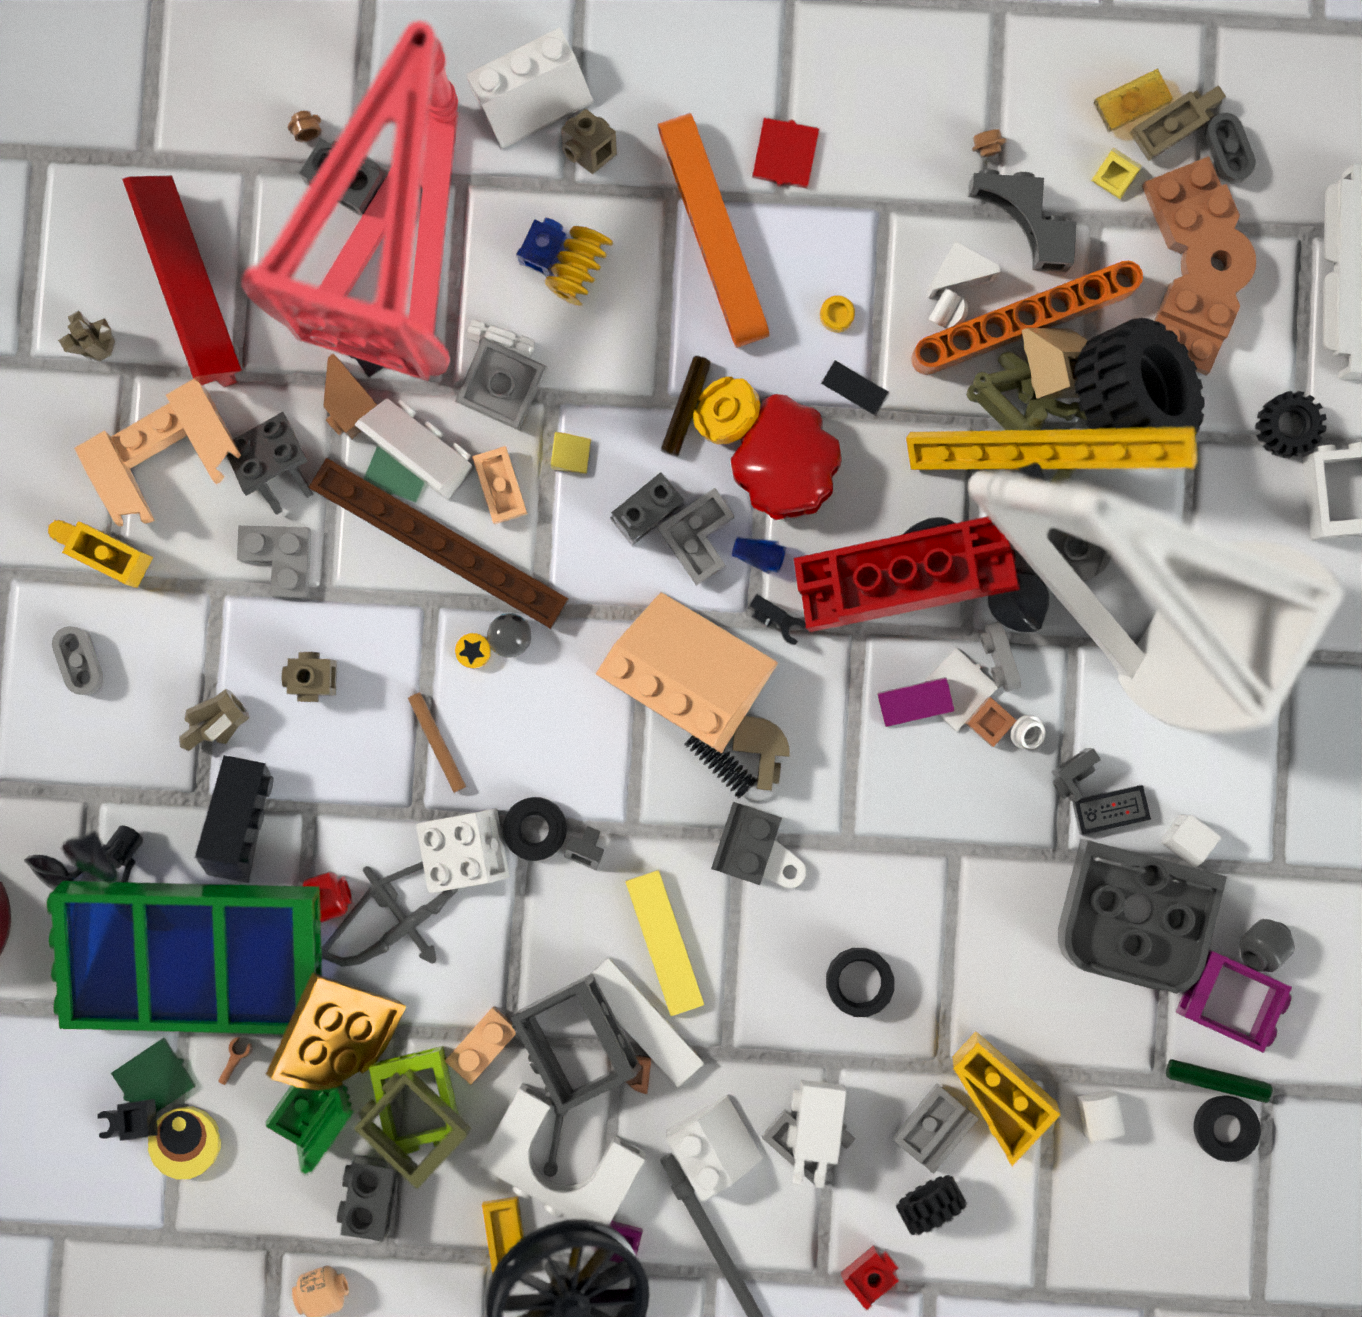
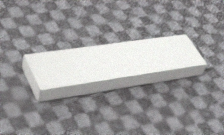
M609 957L592 972L617 1021L679 1088L704 1064V1061Z

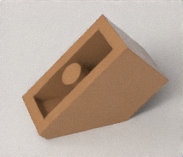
M332 353L327 360L323 407L330 416L325 420L339 436L345 432L353 439L361 432L355 426V423L376 407L377 404L335 354Z

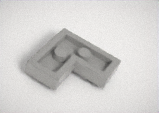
M716 488L657 527L696 586L726 566L707 539V536L735 518Z
M238 525L237 560L240 562L272 563L271 596L280 598H308L311 529L309 527Z

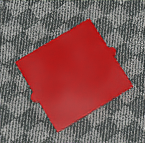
M764 117L752 178L776 182L779 187L786 184L808 189L820 128L795 124L793 119L785 122Z

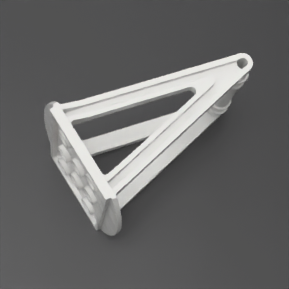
M979 471L973 474L968 483L970 496L1109 658L1119 673L1118 680L1127 695L1151 716L1180 729L1199 733L1221 734L1247 731L1262 727V725L1269 727L1345 595L1341 591L1342 585L1326 567L1299 550L1263 541L1225 542L1110 493L1094 490L1086 484H1075L1073 482L1056 484L1027 479L1022 474L1009 473L1007 471H998L996 473ZM1049 529H1056L1110 551L1158 610L1138 645L1132 641L1047 538Z

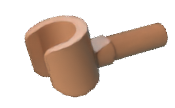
M240 1037L234 1038L229 1044L228 1048L231 1056L218 1080L223 1085H226L241 1058L248 1057L252 1052L251 1043L248 1044L246 1051L242 1055L236 1052L235 1046L239 1042Z

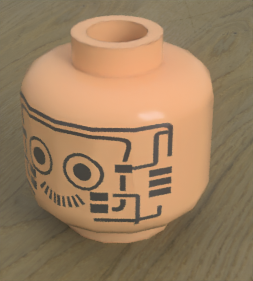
M324 1266L300 1275L297 1285L292 1288L296 1310L300 1315L305 1314L306 1317H324L340 1311L344 1304V1296L349 1294L346 1277L343 1273L338 1275L331 1266Z

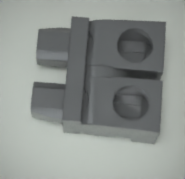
M660 472L612 511L610 520L633 546L652 531L658 521L660 523L684 505V499L663 473Z

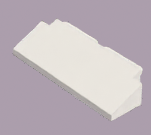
M1353 163L1341 174V179L1338 182L1331 184L1325 190L1324 257L1328 262L1334 263V272L1329 273L1324 278L1323 346L1326 350L1333 352V357H1349V366L1339 372V379L1362 380V165Z

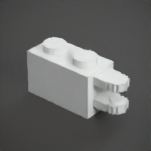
M801 1080L800 1089H793L791 1111H797L796 1125H789L787 1147L793 1148L792 1152L795 1159L793 1185H801L804 1180L805 1160L817 1162L814 1172V1182L817 1188L824 1187L827 1163L838 1164L846 1099L844 1085Z

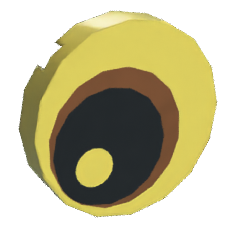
M194 1106L178 1107L164 1113L157 1120L158 1135L148 1137V1153L153 1165L162 1174L174 1179H192L203 1174L216 1161L221 1149V1139L216 1121L206 1111Z

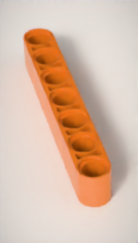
M687 113L658 123V131L735 347L738 348L770 337L766 319L692 114Z
M1121 261L927 336L920 340L915 347L911 357L912 366L920 374H933L1023 339L1021 331L1023 329L1052 328L1122 301L1131 296L1142 283V269L1133 261ZM1116 274L1126 275L1130 280V287L1121 286L1117 282ZM1090 286L1096 289L1098 299L1092 300L1086 297L1083 290L1084 287ZM1060 299L1066 305V312L1055 311L1051 306V300ZM1021 311L1029 312L1033 316L1034 324H1023L1018 317V313ZM992 323L999 326L1002 336L994 338L988 335L986 325ZM956 336L966 338L969 342V349L959 350L953 344V338ZM926 348L932 349L937 355V361L934 363L925 362L921 358L920 351Z

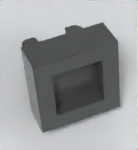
M587 826L582 840L571 836L564 857L597 870L604 849L596 846L601 831Z

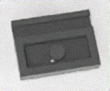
M733 802L711 869L760 885L782 818Z

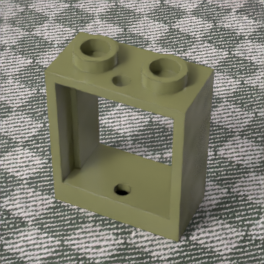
M409 1068L403 1076L396 1072L382 1086L386 1094L377 1103L372 1098L356 1114L361 1120L353 1129L408 1182L418 1189L468 1136L472 1128ZM406 1085L452 1128L419 1164L412 1160L373 1122Z

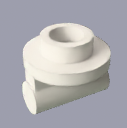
M945 288L928 320L946 329L961 324L966 319L968 303L964 297Z

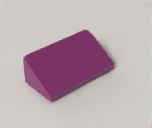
M947 677L877 693L885 727L955 711Z

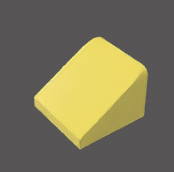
M1112 148L1091 181L1121 199L1142 166L1116 148Z
M555 432L551 458L552 470L587 474L591 439Z

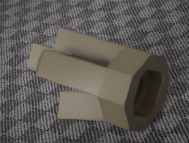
M80 311L68 316L71 324L67 327L71 334L68 333L58 340L64 352L80 354L85 358L102 361L111 356L115 339L105 318L91 323Z
M228 689L223 690L214 698L187 709L184 719L189 723V730L179 736L180 747L189 751L203 740L211 742L216 740L217 743L227 744L236 729L250 718L247 710L240 700Z

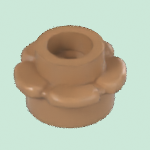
M300 111L291 117L292 121L289 122L287 127L290 133L294 135L296 141L308 142L321 134L319 125L321 118L316 114L312 115L310 111Z
M1000 129L982 132L973 137L975 146L972 148V151L980 152L981 157L996 155L1001 152L1000 146L1006 143V139L1002 138Z

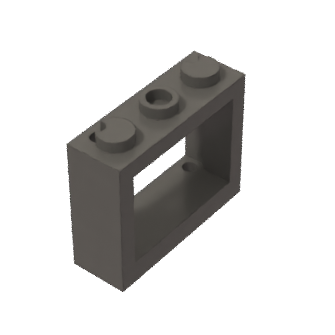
M593 973L520 1009L511 1017L516 1039L524 1043L529 1053L528 1061L532 1070L536 1074H540L545 1084V1095L551 1100L552 1106L557 1107L560 1114L634 1078L642 1069ZM576 995L615 1070L573 1090L535 1016Z

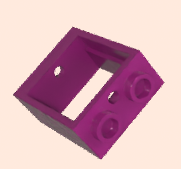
M1209 950L1205 968L1199 980L1188 990L1184 991L1175 1012L1264 1053L1266 1047H1270L1276 1038L1277 1028L1275 1026L1280 1014H1284L1290 1006L1292 987ZM1222 966L1269 987L1248 1036L1201 1015Z

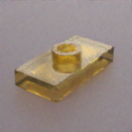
M1157 68L1097 97L1093 103L1108 133L1170 104L1173 97Z

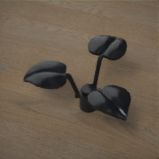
M1037 462L1007 471L1009 473L1022 474L1027 479L1047 482L1043 470ZM943 517L928 518L911 526L903 534L954 524L955 522ZM1019 573L1017 576L1020 589L988 596L989 610L998 622L1012 630L1037 632L1043 626L1049 607V592L1045 583L1038 576L1030 573Z
M121 825L106 845H103L97 831L82 837L68 839L62 845V851L68 860L77 867L74 871H67L62 862L46 855H30L24 859V862L31 868L37 878L52 890L62 881H75L74 879L84 871L89 872L104 882L112 883L118 877L116 869H119L121 866H125L121 882H128L131 869L136 863L132 857L143 843V838L134 829ZM116 904L120 912L133 922L132 904ZM145 904L148 929L169 930L176 926L175 923L169 920L167 914L159 905Z

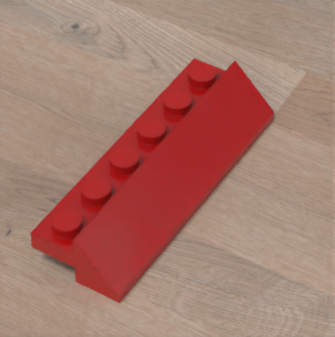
M129 176L123 178L126 192L193 379L201 385L217 381L223 387H227L237 383L234 374L242 371L173 176Z
M988 516L794 558L798 592L802 595L806 629L809 632L1020 589L1013 546Z

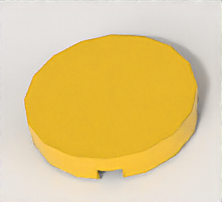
M732 376L723 377L712 382L702 391L698 398L700 403L697 410L694 409L693 412L695 428L707 441L717 445L730 444L741 439L758 418L760 410L759 395L745 379H734Z

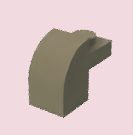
M749 716L743 718L734 733L732 751L760 754L756 789L772 791V783L779 784L781 763L775 762V755L790 757L787 738L782 730L769 720Z

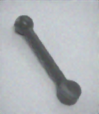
M556 1106L554 1111L557 1115L549 1161L543 1168L544 1174L548 1177L555 1176L558 1171V1166L555 1163L563 1116L568 1112L560 1114Z

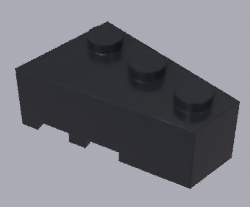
M223 756L195 853L196 860L208 876L249 883L258 834L264 820L265 800L271 794L274 781L273 776H270L271 774L266 763Z

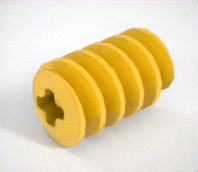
M573 226L569 231L573 239H566L563 246L566 251L558 253L557 259L560 263L552 265L551 272L554 276L546 277L545 284L561 299L568 303L582 306L583 304L575 296L576 294L588 295L589 292L582 285V282L594 283L595 279L588 273V270L599 271L601 269V266L594 258H606L607 254L600 246L601 244L612 246L613 241L594 229Z

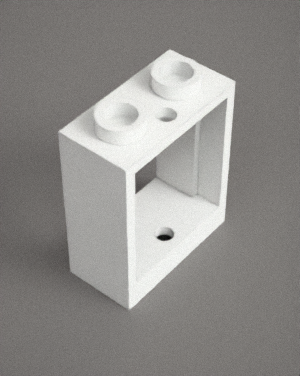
M1362 442L1349 444V449L1336 450V445L1314 447L1313 453L1302 458L1311 541L1362 536V519L1330 522L1324 463L1362 460Z

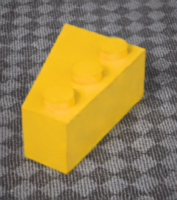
M975 1031L952 1056L953 1069L987 1122L991 1133L1006 1154L1010 1165L1013 1166L1061 1115L1058 1103Z

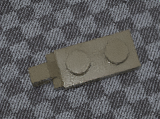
M1219 85L1203 96L1200 95L1198 90L1193 93L1190 91L1134 127L1130 134L1147 160L1150 161L1206 125L1215 116L1211 110L1220 105L1222 100L1226 98V95Z

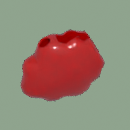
M774 394L764 399L760 404L758 418L740 439L742 444L730 458L734 481L739 487L749 492L753 508L767 513L774 520L816 514L822 503L833 494L832 477L837 473L842 463L839 440L823 430L821 413L815 408L801 405L787 395Z

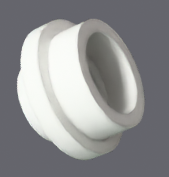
M1034 715L1020 717L1011 729V740L1020 749H1035L1039 747L1046 735L1042 721Z

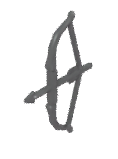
M423 861L382 879H379L369 866L364 867L363 872L372 886L322 946V958L341 967L359 965L373 957L389 951V946L406 934H409L421 951L419 957L429 963H435L436 954L434 946L428 947L415 928L432 914H438L458 889L443 891L428 904L420 906L406 917L396 903L398 893L390 882L423 869ZM371 896L380 907H389L399 921L379 941L356 956L342 958L328 952Z

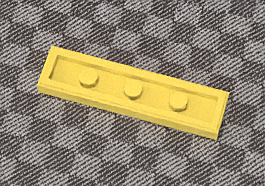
M659 869L626 880L625 882L670 1016L703 1006L704 1001Z

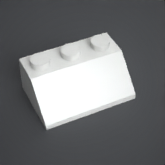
M560 27L466 74L470 88L501 149L594 103L577 59Z
M386 398L355 423V426L367 438L446 500L452 497L474 469L471 463L467 461L471 457L469 453L456 443L450 448L440 440L444 435L428 421L422 426L413 419L416 412L401 400L394 404Z

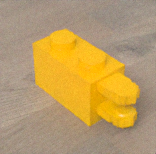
M58 519L48 525L47 534L50 535L49 537L65 545L62 553L123 584L138 588L153 559L152 556L80 521L75 526Z

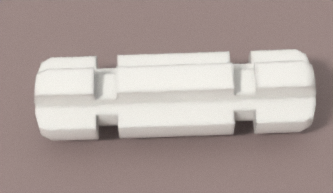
M478 320L470 322L467 329V338L469 340L480 343L484 337L528 358L531 357L535 346L533 339L523 335L521 338H518L517 333L490 325L489 328L485 327L486 323Z

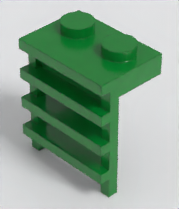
M291 1085L265 1121L268 1129L296 1144L300 1172L305 1175L308 1172L312 1173L354 1113V1110L350 1108L352 1102L349 1101L350 1095L347 1093L348 1087L345 1085L325 1090H309Z

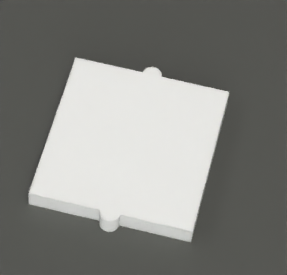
M957 648L925 680L930 681L947 677L955 711L940 714L939 716L956 732L981 704L998 689L996 684L980 670L981 665L972 663Z

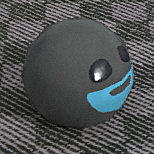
M513 613L502 614L496 617L489 625L487 631L489 646L497 655L505 658L517 657L524 653L529 647L532 638L531 628L527 621Z

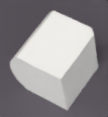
M1182 814L1178 815L1163 835L1161 843L1192 867H1197L1204 862L1221 839V836L1195 816Z
M1108 1090L1077 1096L1083 1133L1090 1141L1107 1140L1125 1134L1119 1100L1115 1092Z

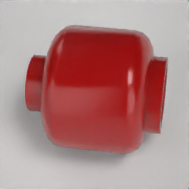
M327 872L306 879L302 886L320 887L321 923L345 915L348 910V904L353 902L346 878L344 876L339 878L334 872Z

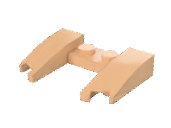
M195 379L166 394L170 403L115 435L110 436L104 430L74 448L113 521L119 527L123 526L121 515L140 513V520L144 524L155 521L130 469L175 442L188 436L215 484L220 483L225 477L216 468L228 452L238 459L241 456L208 390Z

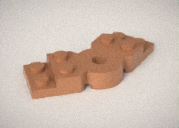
M1209 156L1145 181L1142 185L1168 249L1179 254L1183 253L1181 258L1182 276L1176 278L1168 286L1154 321L1166 325V330H1171L1178 336L1177 340L1179 343L1184 344L1189 352L1187 354L1190 360L1195 362L1197 367L1195 371L1203 375H1208L1211 372L1220 347L1228 337L1239 311L1240 304L1236 293L1249 283L1256 268L1254 247L1243 233L1235 229L1240 214L1227 184L1221 185ZM1211 258L1221 260L1224 270H1216L1211 264Z

